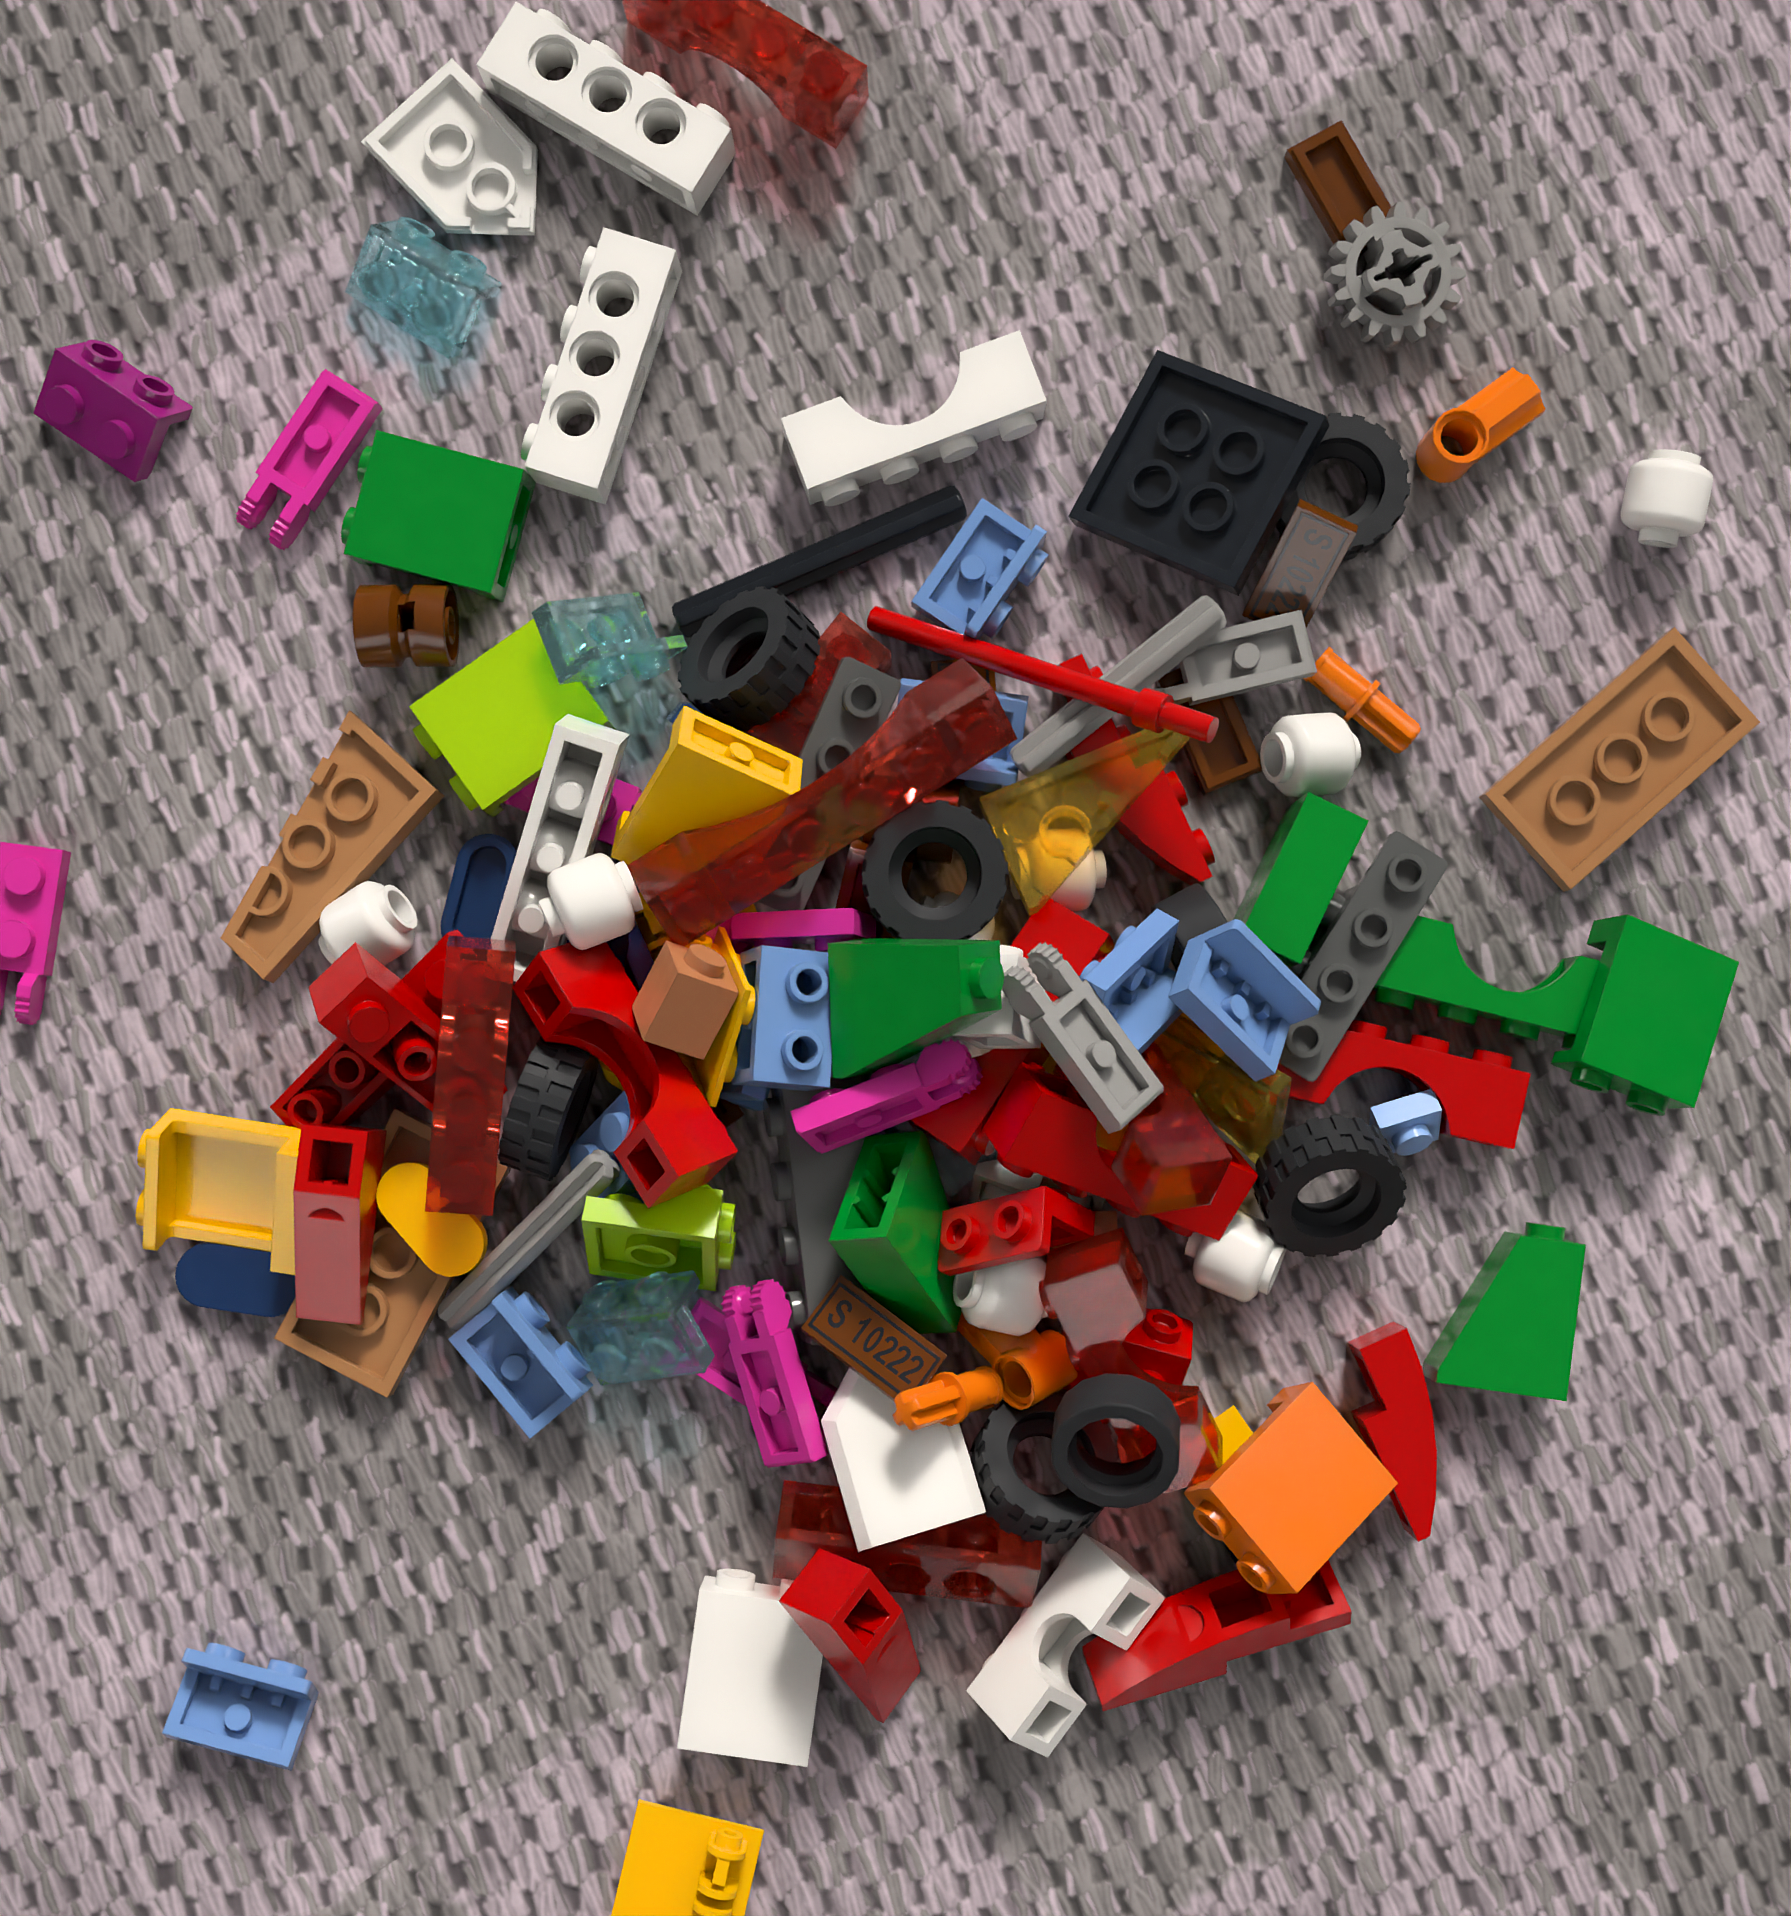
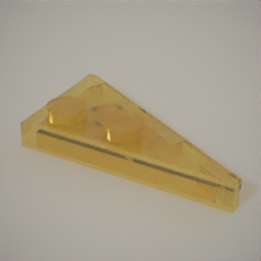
M1144 729L979 797V806L986 821L992 826L991 831L996 838H1000L1004 847L1003 855L1005 862L1008 861L1009 873L1029 916L1039 912L1191 737L1164 729L1159 734Z
M1182 1015L1143 1052L1254 1164H1256L1258 1157H1262L1266 1152V1146L1273 1139L1277 1140L1282 1136L1292 1078L1276 1070L1274 1075L1254 1081L1194 1022Z

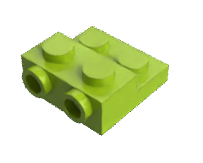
M708 1184L649 1209L646 1204H642L637 1198L625 1194H610L605 1198L586 1196L581 1222L589 1274L716 1291L720 1269L731 1270L733 1265L737 1232L734 1231L736 1204L724 1203L723 1190L712 1189Z

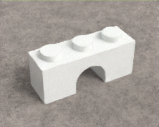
M1083 1533L1074 1546L1064 1554L1059 1566L1034 1600L1024 1608L1020 1619L997 1650L984 1662L980 1673L966 1691L1009 1740L1048 1758L1087 1705L1073 1690L1068 1678L1069 1659L1076 1645L1085 1637L1096 1634L1127 1651L1165 1597L1121 1555Z

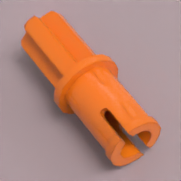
M1328 647L1315 662L1317 673L1312 677L1303 679L1311 683L1346 713L1343 716L1346 722L1353 718L1394 753L1400 754L1406 750L1421 730L1419 723L1377 689L1381 684L1378 680L1370 683L1334 653L1331 647Z
M982 1365L976 1367L975 1370L958 1375L952 1372H942L934 1375L928 1381V1384L898 1393L894 1399L897 1410L892 1416L897 1425L905 1424L911 1431L937 1423L953 1426L963 1422L968 1413L980 1409H989L998 1404L1003 1396V1383L996 1370L990 1366Z

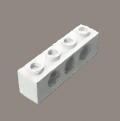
M516 1L476 64L487 91L698 216L736 155L732 130L726 118L706 104L699 103L694 107L677 97L674 88L660 76L652 72H645L642 76L623 65L621 57L604 43L592 40L588 44L572 35L569 27L550 11L539 9L535 13ZM567 67L571 69L570 73L561 80L551 81L545 79L546 75L554 68ZM610 98H620L625 101L614 112L597 110L603 101ZM662 129H672L679 133L673 141L667 144H656L650 141L651 137Z
M604 227L597 248L593 246L588 247L580 270V283L584 284L578 306L570 305L563 318L560 339L565 345L558 365L550 364L543 379L541 400L546 403L539 424L531 423L522 443L521 458L526 461L525 468L536 483L606 505L682 274L675 249ZM623 297L633 301L631 309L622 316L611 317L603 313L606 305L613 299ZM608 356L614 359L613 366L604 375L594 377L584 373L586 364L594 357ZM588 414L595 418L592 428L581 436H570L564 433L567 422L576 415Z
M567 714L555 723L481 971L517 982L538 952L566 943L567 937L565 934L555 938L552 937L538 901L550 896L547 878L552 871L593 855L630 734Z

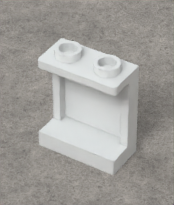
M739 1569L717 1570L716 1577H704L699 1589L677 1749L808 1767L823 1654L779 1602L796 1578L781 1579L780 1586L755 1583V1574Z

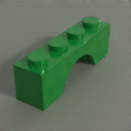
M1417 916L1372 990L1377 991L1374 1001L1380 1004L1413 1010L1416 1000L1439 1006L1437 1017L1444 1020L1473 1026L1476 1024L1477 1016L1500 1021L1499 1033L1520 1039L1538 1041L1540 1031L1564 1037L1561 1048L1570 1050L1574 1044L1600 961L1583 956L1564 958L1560 960L1549 976L1536 986L1522 992L1506 991L1486 983L1467 966L1459 952L1453 924Z

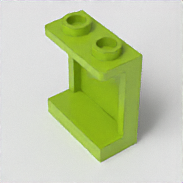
M536 618L530 620L409 706L420 721V724L412 729L419 742L434 760L444 755L457 775L448 781L458 797L470 811L480 806L483 811L492 817L504 810L500 805L540 776L555 723L567 714L615 729Z

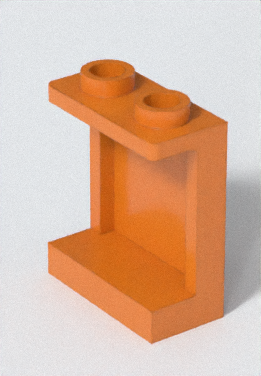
M1314 1382L1283 1388L1267 1404L1273 1413L1209 1479L1192 1483L1184 1491L1186 1498L1195 1507L1193 1515L1200 1527L1211 1537L1223 1541L1238 1559L1236 1567L1239 1573L1252 1587L1268 1594L1298 1593L1398 1484Z

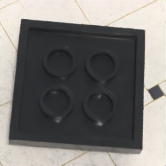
M1157 350L1068 517L1079 528L1239 596L1330 426L1326 415Z

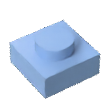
M1428 1089L1370 1107L1369 1126L1374 1125L1381 1131L1393 1153L1401 1156L1412 1155L1427 1148L1432 1141L1439 1140L1442 1108L1435 1093Z

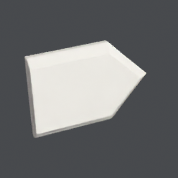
M453 58L361 141L363 146L446 233L535 235L537 146Z
M849 1368L821 1419V1424L858 1552L985 1513V1506L960 1424L947 1426L937 1423L915 1431L909 1430L905 1424L897 1425L892 1416L897 1410L895 1402Z

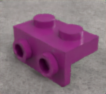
M88 340L82 343L55 348L33 414L133 482L147 479L152 473L169 425L188 420L193 407L176 396L170 384L158 377L142 373L123 360V354L108 343L99 340Z

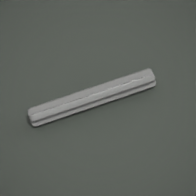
M1201 596L1099 679L1141 692L1145 687L1149 688L1225 627L1227 621L1224 612L1209 596ZM1072 699L1012 747L1009 752L1010 757L1024 776L1028 779H1035L1113 717L1116 712Z
M597 1149L590 1155H587L439 1304L438 1315L447 1322L450 1329L458 1331L492 1303V1300L503 1292L583 1212L586 1196L598 1197L619 1176L620 1168L610 1158L608 1153Z

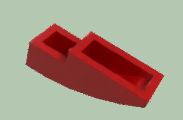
M1393 1321L1347 1342L1374 1400L1352 1410L1351 1413L1367 1447L1398 1482L1388 1495L1404 1530L1419 1542L1430 1537L1436 1500L1437 1449L1433 1411L1423 1369L1408 1329Z

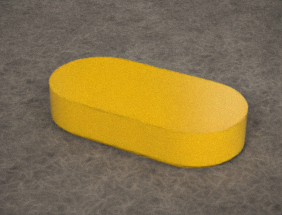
M408 1162L390 1168L382 1176L376 1193L380 1212L430 1270L442 1276L455 1277L472 1271L482 1262L488 1247L487 1233L483 1224L435 1169L424 1163Z

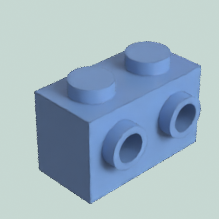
M766 945L741 952V967L749 985H752L755 989V1008L750 1023L740 1027L736 1041L738 1053L737 1067L732 1084L801 1091L829 1088L833 1073L828 952Z

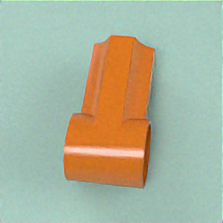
M1512 367L1458 408L1444 412L1418 444L1416 460L1421 472L1430 480L1439 483H1449L1461 478L1472 465L1545 412L1546 409L1541 399V390L1528 374H1522ZM1441 436H1449L1457 440L1463 449V456L1450 454L1444 449L1441 443Z
M961 1313L957 1330L999 1374L1003 1383L1002 1399L1011 1407L1019 1410L1027 1409L1071 1384L1077 1378L1079 1371L1078 1357L1071 1343L1059 1332L1049 1329L1039 1333L1034 1328L1022 1336H1015L975 1327L969 1324L963 1313Z

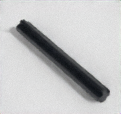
M948 485L675 602L672 606L674 618L681 633L685 637L691 638L701 628L705 619L709 615H713L720 605L727 600L737 597V594L745 590L752 591L756 587L762 586L770 590L773 587L785 596H789L964 521L967 517L964 500L955 486Z

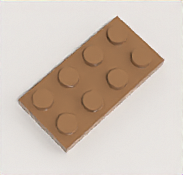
M1674 627L1656 640L1479 798L1560 889L1565 892L1575 887L1756 727L1760 721Z
M401 1108L394 1109L383 1129L387 1130L381 1178L390 1168L398 1164L408 1162L427 1164L440 1174L483 1224L511 1168L499 1164L500 1161L497 1158ZM377 1206L363 1324L356 1325L296 1318L295 1297L274 1339L388 1398L394 1394L454 1277L442 1276L430 1270L386 1220Z

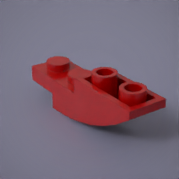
M1082 654L1058 664V666L1098 679L1103 675L1098 666L1089 669ZM1064 695L1067 703L1074 699ZM1110 718L1065 754L1074 774L1092 801L1111 824L1141 853L1166 872L1189 885L1201 884L1213 877L1208 865L1215 863L1212 848L1200 828L1191 830L1181 809L1188 805V798L1179 777L1173 770L1165 773L1159 760L1135 770L1132 761L1139 758V754L1133 737L1124 723L1115 726L1112 718Z
M457 929L447 932L401 980L453 1031L468 1016L466 1011L500 976L481 971L485 959ZM336 1038L282 1093L270 1108L286 1126L296 1127L297 1129H301L302 1124L315 1123L349 1126L396 1083L344 1042Z
M1329 1560L1324 1563L1298 1593L1268 1594L1267 1592H1260L1252 1587L1237 1569L1165 1598L1127 1651L1097 1636L1082 1646V1654L1102 1711H1107L1227 1674L1228 1661L1351 1624L1352 1611Z

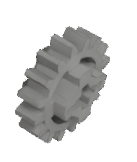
M1396 202L1389 209L1385 218L1381 209L1378 206H1374L1363 216L1364 225L1354 219L1342 231L1347 241H1337L1329 250L1328 255L1340 264L1330 267L1324 273L1323 281L1338 284L1339 288L1327 300L1329 307L1345 305L1348 312L1343 317L1340 325L1345 329L1356 321L1363 325L1361 341L1365 343L1370 341L1378 332H1383L1386 348H1392L1399 343L1403 332L1411 344L1418 342L1426 336V327L1434 331L1447 321L1442 309L1450 310L1460 302L1461 296L1451 289L1450 286L1457 284L1466 277L1465 269L1451 266V259L1463 250L1461 243L1445 246L1441 238L1446 234L1449 225L1445 221L1438 224L1434 229L1427 226L1428 208L1422 207L1412 218L1406 217L1404 202ZM1366 244L1368 250L1363 255L1367 265L1363 274L1356 276L1358 257ZM1386 269L1390 273L1397 271L1403 273L1408 270H1414L1403 279V282L1399 278L1389 280L1388 277L1375 281ZM1432 274L1431 291L1423 305L1422 301L1426 298L1423 285L1427 276ZM1372 305L1384 309L1386 313L1377 310Z

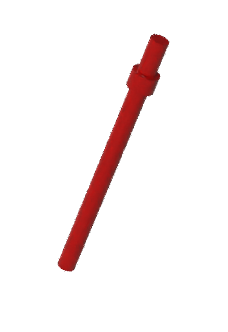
M878 606L872 608L867 618V628L870 631L1131 717L1134 726L1158 734L1167 729L1210 743L1218 730L1219 719L1217 717L1175 704L1172 695L1145 687L1141 692Z

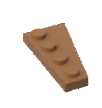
M350 710L338 729L343 734L328 759L322 757L310 778L314 785L297 815L290 814L280 831L279 836L283 840L268 866L260 867L220 937L263 980L274 983L321 932L319 920L323 909L357 885L367 881L445 796Z

